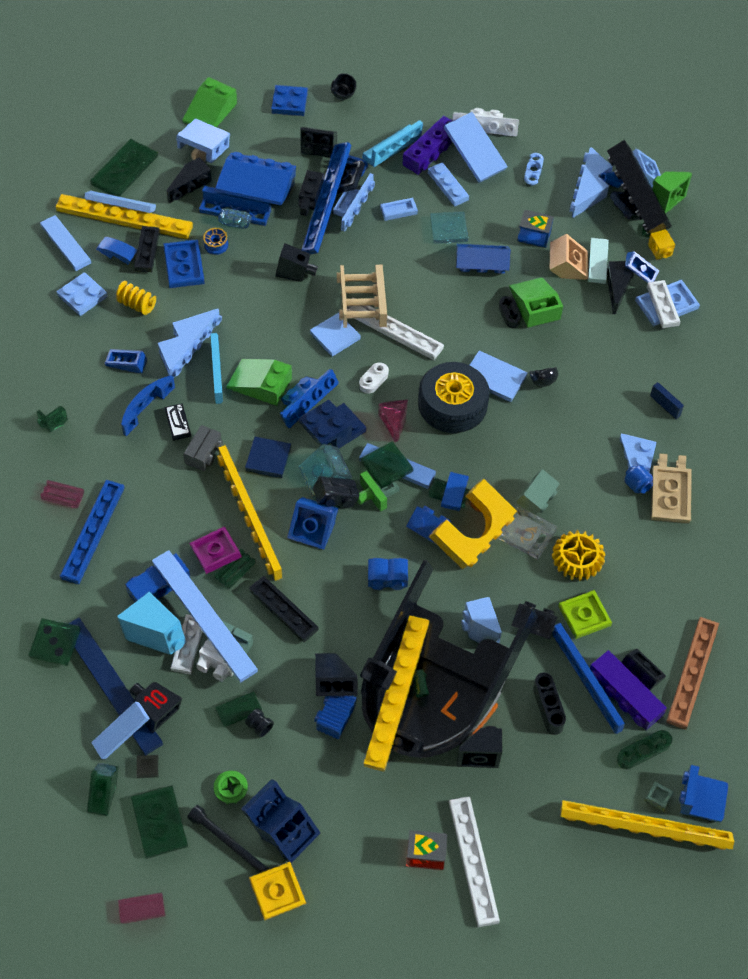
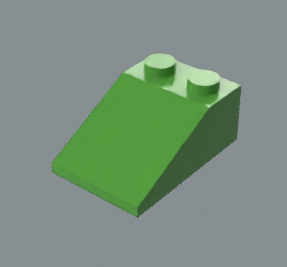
M208 77L196 92L182 119L183 122L190 124L194 119H198L217 127L237 104L236 89Z
M241 359L227 385V389L278 406L292 379V365L271 359Z

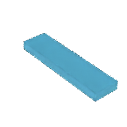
M211 333L215 402L220 404L223 402L219 339L217 333Z

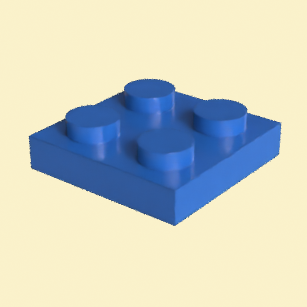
M275 85L271 108L272 114L304 116L308 88Z

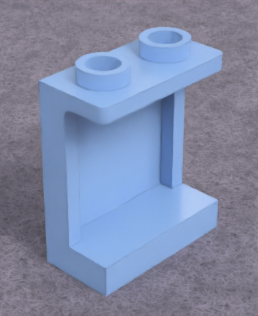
M194 119L185 129L177 134V148L181 149L186 144L206 152V161L212 163L229 147L230 133Z

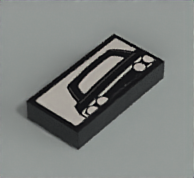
M183 403L164 407L173 441L191 437Z

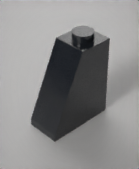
M315 653L316 696H358L357 674L336 653Z

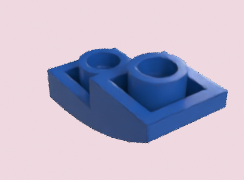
M105 237L96 248V250L111 259L115 256L127 265L137 253V249L110 237Z

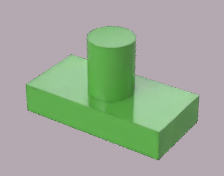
M367 471L361 473L360 485L364 490L359 492L360 496L357 502L361 505L371 499L380 512L387 509V497Z

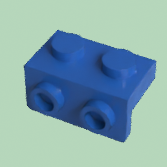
M425 505L423 508L417 506L406 527L435 543L429 538L431 533L443 521L448 520L450 522L451 520L442 515L440 517L433 514L434 510Z

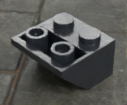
M301 127V153L331 158L334 146L337 144V131Z

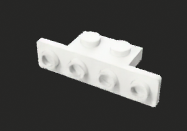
M481 108L470 110V113L473 112L486 133L517 136L518 119L503 118V113H500L498 110H490V112L484 111ZM454 112L452 121L467 114Z

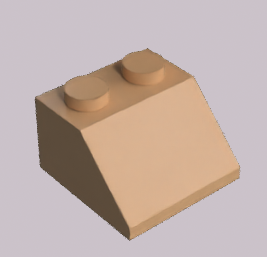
M568 234L550 242L549 267L552 273L565 279H588V251Z

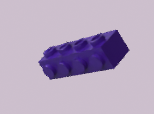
M443 115L403 153L402 165L417 175L426 170L433 160L435 161L443 151H446L452 143L444 129V126L452 122V120Z

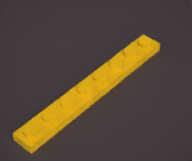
M61 194L55 206L58 212L137 229H142V226L159 227L160 234L187 240L193 228V223L189 221Z
M226 445L218 447V463L220 467L223 466L225 469L223 473L226 481L231 482L230 489L233 496H237L239 500L237 505L240 512L244 511L245 513L244 520L246 526L251 527L253 531L251 536L254 543L258 542L259 555L261 559L265 558L267 562L265 564L267 573L269 575L272 574L275 581L282 578L281 566Z
M409 615L393 667L397 673L389 689L386 690L364 760V767L385 772L428 630L429 620Z
M562 800L561 817L569 821L580 820L590 825L601 824L611 829L622 828L632 833L643 832L653 837L664 836L679 842L685 840L700 846L706 844L720 850H725L726 848L733 850L734 838L732 832Z

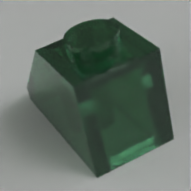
M98 763L93 769L90 778L87 812L108 816L117 787L119 766Z

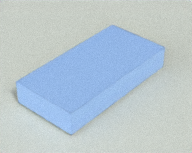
M413 198L380 204L384 221L418 213Z

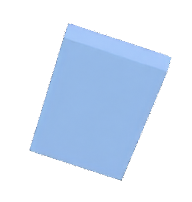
M473 112L444 126L446 133L479 183L506 170L508 166Z

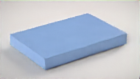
M682 280L667 285L678 317L699 309L700 304ZM649 292L637 296L635 301L653 326L660 324Z
M478 351L470 364L486 379L489 385V393L509 402H512L528 375V372L481 351Z

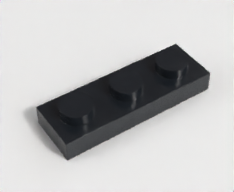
M142 226L134 265L135 271L153 272L160 234L159 227Z

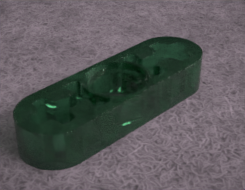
M659 730L621 749L617 756L618 765L623 769H631L668 750L672 743L671 734L668 731ZM659 737L661 739H666L665 744L663 742H660L656 745V747L654 746V744L658 742ZM639 746H648L650 748V753H641L639 750ZM635 752V755L632 756L630 762L628 760H623L624 755L626 757H629L633 755V753Z

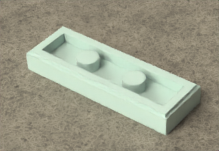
M591 238L588 282L606 283L608 239Z

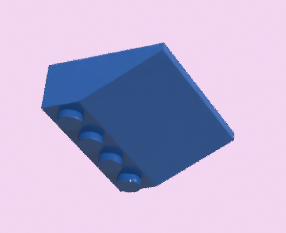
M231 152L226 158L215 187V192L282 205L295 184L296 166L288 162L280 163L275 162L273 159H261L254 155L246 156L240 152Z

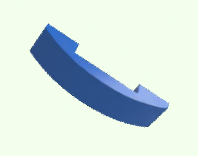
M170 375L151 383L133 398L122 418L123 435L127 436L138 425L137 416L157 396L164 399L175 388L173 376Z

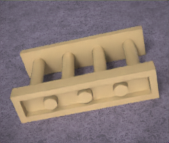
M340 265V273H337V283H340L342 310H339V320H343V328H347V319L375 318V320H379V327H387L383 265H375V272H372V274H344V265ZM345 281H372L375 284L373 286H345ZM373 293V295H376L374 298L346 299V294ZM347 306L378 307V309H375V311H347Z

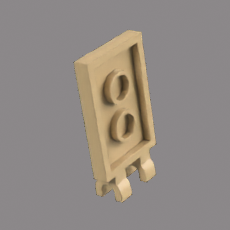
M659 454L657 466L652 468L651 520L690 523L692 469H686V456L679 455L678 461H676V468L667 467V454Z

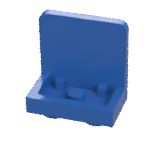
M691 765L688 772L684 771L682 777V784L685 785L684 791H681L679 796V803L681 804L680 813L718 823L722 822L724 819L728 784L724 781L699 776V767Z

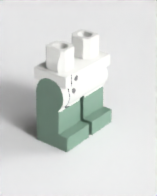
M222 621L247 654L253 645V635L239 628L235 629L233 625ZM207 639L199 651L200 658L197 662V669L206 673L211 666L215 668L213 677L223 682L228 675L232 677L234 673L209 639Z

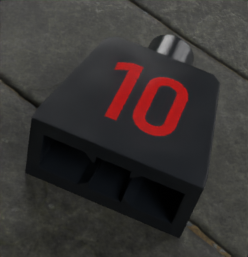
M152 682L146 689L139 683H135L130 689V693L136 697L134 702H139L150 718L144 724L152 733L180 709L182 698L157 682Z

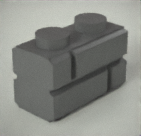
M201 425L183 454L184 463L205 471L208 465H212L215 457L214 454L216 451H219L218 447L223 445L221 433Z

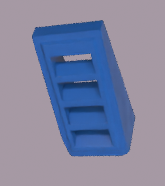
M110 349L105 366L143 373L147 357L143 351Z

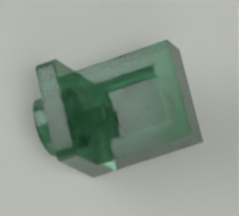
M61 405L48 415L43 414L40 410L36 412L38 417L37 423L42 429L46 428L50 433L68 421L66 410Z

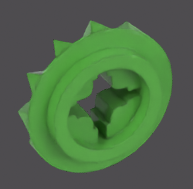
M225 771L214 782L215 795L219 801H223L226 804H236L239 800L244 799L248 791L246 778L237 771ZM228 781H230L232 786H237L234 788V794L230 793L229 790H225L228 788Z

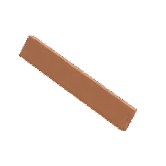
M703 617L699 618L666 723L685 730L687 729L719 623Z

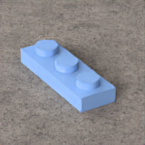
M443 162L428 168V174L454 207L469 200L467 192Z

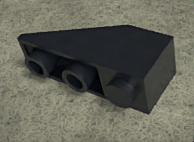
M200 157L185 164L166 190L169 204L212 181L211 169Z

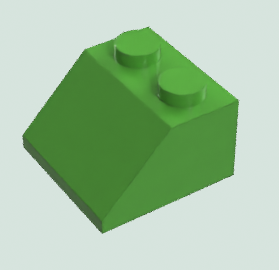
M664 172L653 180L652 189L665 213L686 197L692 173Z

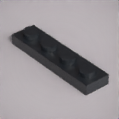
M262 576L249 587V591L303 643L319 631V627L265 576Z

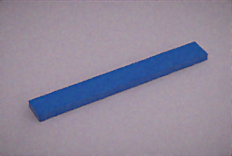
M349 142L334 146L302 247V251L310 255L319 252L352 146Z

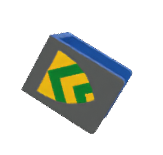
M524 210L519 225L521 229L517 241L546 248L554 216Z

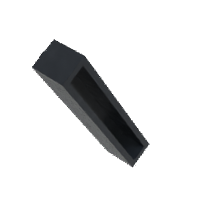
M625 139L608 149L609 157L607 159L611 166L615 165L616 170L614 172L618 179H622L624 182L621 185L626 193L629 192L630 197L628 199L632 206L636 205L638 209L635 211L640 220H644L643 227L647 234L672 227Z

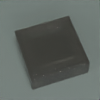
M158 755L137 756V779L159 777Z

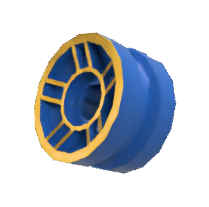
M211 228L205 232L203 241L205 250L208 253L218 255L228 249V236L223 229Z

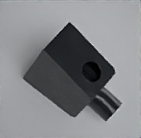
M284 243L275 276L302 282L305 273L316 276L318 266L309 264V253Z

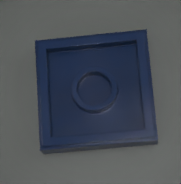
M254 437L245 471L283 478L291 450V443Z

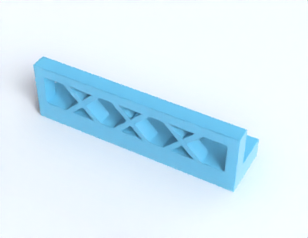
M419 120L413 125L409 124L364 152L362 158L373 167L379 165L417 141L421 137L423 122Z

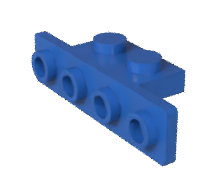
M329 369L319 379L307 376L302 378L296 386L288 390L281 398L283 404L288 405L280 413L286 427H292L301 416L306 414L339 384L333 370Z

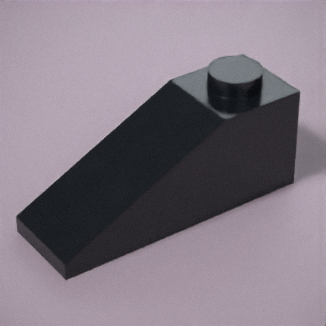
M626 261L608 262L607 282L612 314L617 313L629 287L630 280L634 277V273L625 266Z

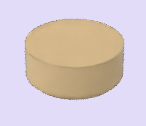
M195 148L191 157L193 160L200 157L205 162L206 152Z

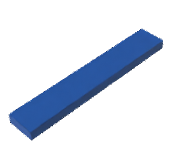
M109 480L105 481L60 574L62 580L80 584L124 491L123 484Z
M562 624L555 625L553 637L614 733H620L623 731L624 721Z

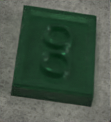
M173 785L131 797L146 859L188 847Z

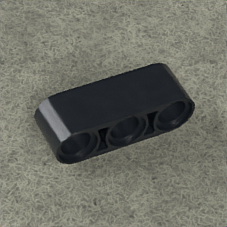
M542 672L535 678L533 692L546 730L550 734L557 735L563 731L566 715L553 677L549 673ZM539 683H545L547 687H541ZM546 701H550V702H552L554 705H553V706H549V705H547L545 702H546ZM551 720H558L560 724H553Z

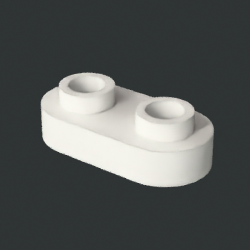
M384 363L373 364L360 378V390L367 394L375 392L388 378V366Z

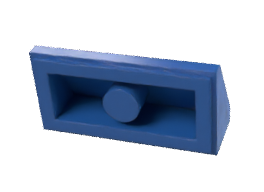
M635 251L627 253L625 266L646 283L654 282L659 270Z

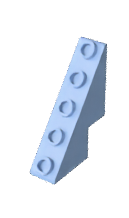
M592 147L589 149V153L585 152L583 162L586 164L581 166L580 175L582 177H578L576 185L579 189H575L573 195L575 202L572 201L570 206V212H573L572 218L607 197L609 185L600 178V175L603 172H612L613 166Z
M219 309L173 322L175 338L158 343L159 354L169 376L175 377L181 373L182 367L190 362L194 352L201 348L202 342L211 335L214 327L220 324L222 316L219 315Z

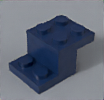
M327 400L299 418V423L321 448L331 443L338 450L366 432V426L345 403L336 407L330 400Z
M273 779L241 809L261 838L276 846L287 862L292 863L321 833L301 803L287 797Z

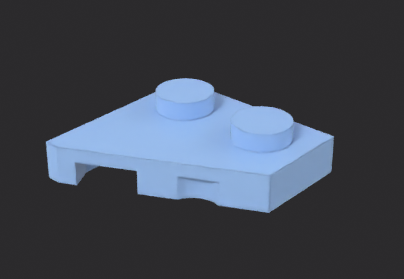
M621 433L620 442H622L628 468L641 465L650 472L656 442Z

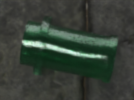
M416 670L412 679L417 698L429 695L425 679L427 674L424 673V670Z

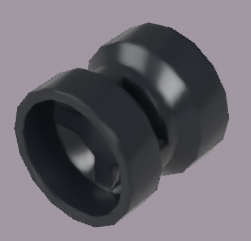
M259 708L251 712L245 720V724L249 728L255 729V734L259 738L264 737L274 726V722L270 718H265L264 712Z

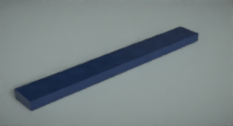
M77 618L63 626L62 630L120 716L133 704L134 698L81 619ZM145 724L132 734V737L145 756L163 745L156 731L152 733Z

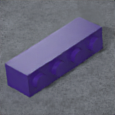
M609 650L591 664L590 670L604 688L605 693L609 697H613L618 702L619 707L624 712H628L639 727L648 730L664 716L667 707Z

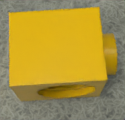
M667 229L651 233L648 246L656 260L672 256L675 243Z

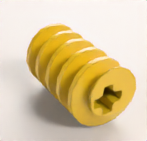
M122 281L117 289V302L123 303L125 306H129L131 309H135L144 315L149 314L153 310L156 296L151 298L150 292L145 294L144 289L139 291L138 286L133 288V284L127 285V281Z

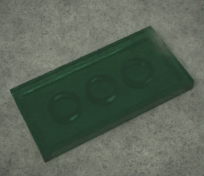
M130 139L90 180V184L110 195L120 197L158 157V152Z

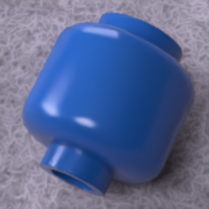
M632 466L626 471L625 483L634 493H646L653 486V476L644 466Z

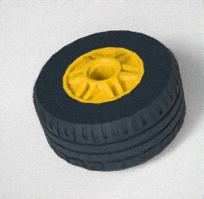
M446 362L436 365L428 370L420 381L418 394L419 412L430 426L442 432L461 433L469 431L479 425L487 413L490 394L489 385L477 369L465 363Z

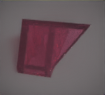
M408 399L380 403L378 407V415L395 442L399 441L406 423Z

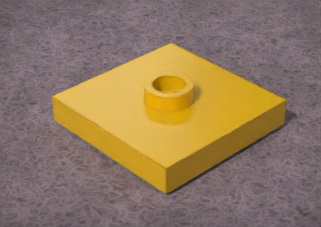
M291 862L249 877L264 921L306 904Z

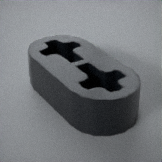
M502 297L499 301V311L508 327L516 328L521 322V313L512 297Z

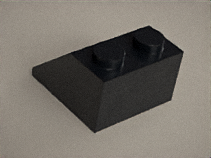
M486 726L475 732L459 747L457 767L499 768L502 756V728Z

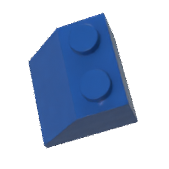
M304 497L300 498L295 505L287 538L324 550L333 530L338 508L317 504V501Z

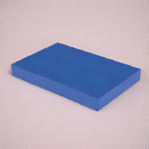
M198 240L163 244L169 288L205 284Z

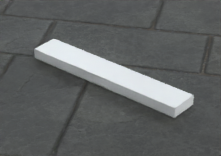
M347 306V311H375V308L371 306ZM388 315L387 327H379V320H375V318H354L432 360H435L444 349V344Z
M470 797L449 800V807L477 927L499 924L500 920Z

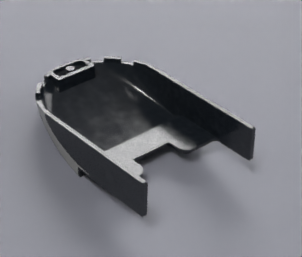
M423 560L373 659L380 660L393 668L409 615L429 620L428 630L391 748L392 751L401 755L416 758L434 757L446 753L465 741L478 728L500 697L502 688L538 617L534 609H528L509 648L491 639H484L478 644L473 654L439 638L444 626L443 619L438 614L417 605V601L433 572V568L427 560ZM363 679L361 688L362 712L366 723L373 733L386 689L378 688ZM457 691L458 697L447 709L449 713L456 717L453 720L443 714L441 710Z

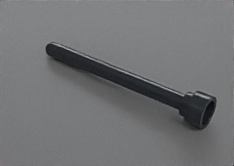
M196 805L189 812L187 819L193 824H202L258 872L262 873L270 870L209 820L202 807Z

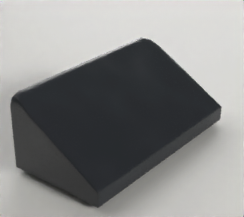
M638 649L626 654L621 661L649 691L666 677Z

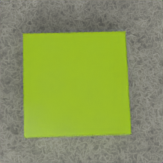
M595 590L560 602L558 605L575 639L612 625V621Z

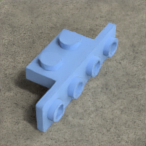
M369 174L360 190L355 189L343 192L333 208V214L343 217L341 220V231L345 232L347 227L352 225L355 214L358 215L361 204L366 202L369 191L374 189V174Z

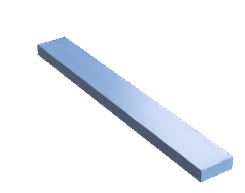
M168 550L153 559V565L240 683L257 673V667L172 553Z

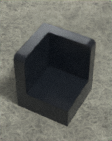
M368 658L360 673V677L378 688L388 690L397 671L380 660Z

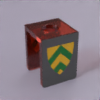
M409 830L406 867L443 870L446 859L447 834Z

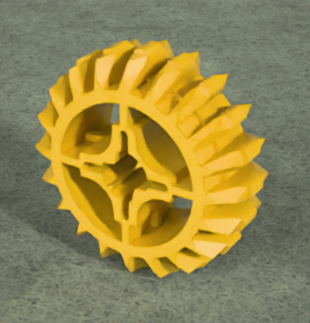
M578 530L575 534L571 531L567 535L563 534L561 539L556 540V545L553 546L552 550L554 566H558V572L564 571V577L570 575L571 580L574 577H577L579 581L582 580V577L586 580L590 576L595 577L597 572L601 571L602 565L605 562L604 547L599 545V539L594 540L593 534L587 536L586 531L583 534H580Z

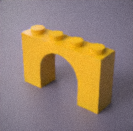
M485 479L479 481L466 495L484 515L486 526L483 535L476 539L468 538L448 520H445L429 536L462 569L468 566L471 568L478 561L477 556L480 552L483 554L491 546L489 542L492 539L496 540L502 534L501 529L504 525L508 526L515 519L513 515L517 512Z

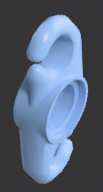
M532 153L530 155L524 176V181L528 185H536L538 183L544 161L543 156L539 153ZM537 157L539 160L535 161L532 158ZM531 167H536V168H538V170H537V171H532V170H530V168H531ZM529 178H535L536 180L530 181Z

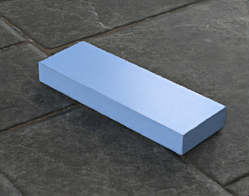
M134 702L91 743L101 759H106L150 718L141 704Z

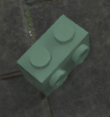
M542 469L531 479L516 500V503L532 516L538 512L542 513L548 507L546 502L552 500L557 494L556 488L560 483Z

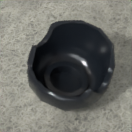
M347 73L338 74L331 84L332 94L340 100L350 99L356 90V80Z
M556 367L529 371L532 382L539 387L550 386L556 382L559 375Z

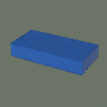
M450 472L441 507L460 511L469 476Z

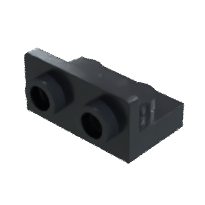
M527 601L524 604L519 603L511 626L519 628L528 609L532 608L538 617L530 633L550 640L558 619L557 616H554L555 611L546 608L540 611L535 609V604Z

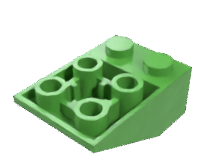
M543 278L509 285L527 328L561 320L563 304L557 292Z

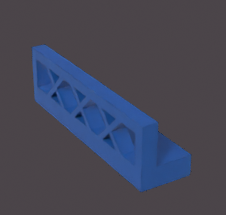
M204 186L202 190L203 200L199 208L200 213L266 226L271 212V203L215 192V188ZM206 203L214 204L215 206L211 209L205 208ZM229 207L231 210L225 212L222 211V208ZM244 210L247 211L248 214L239 215L238 212ZM263 214L264 218L259 219L256 218L255 215Z

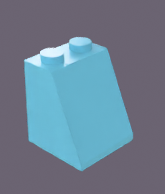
M150 592L117 616L123 634L128 641L169 655L180 650L186 643L180 621Z

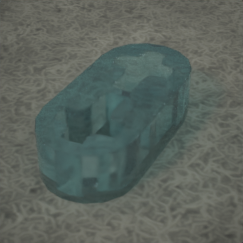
M226 208L222 209L218 216V221L221 224L243 229L248 228L252 220L250 214Z

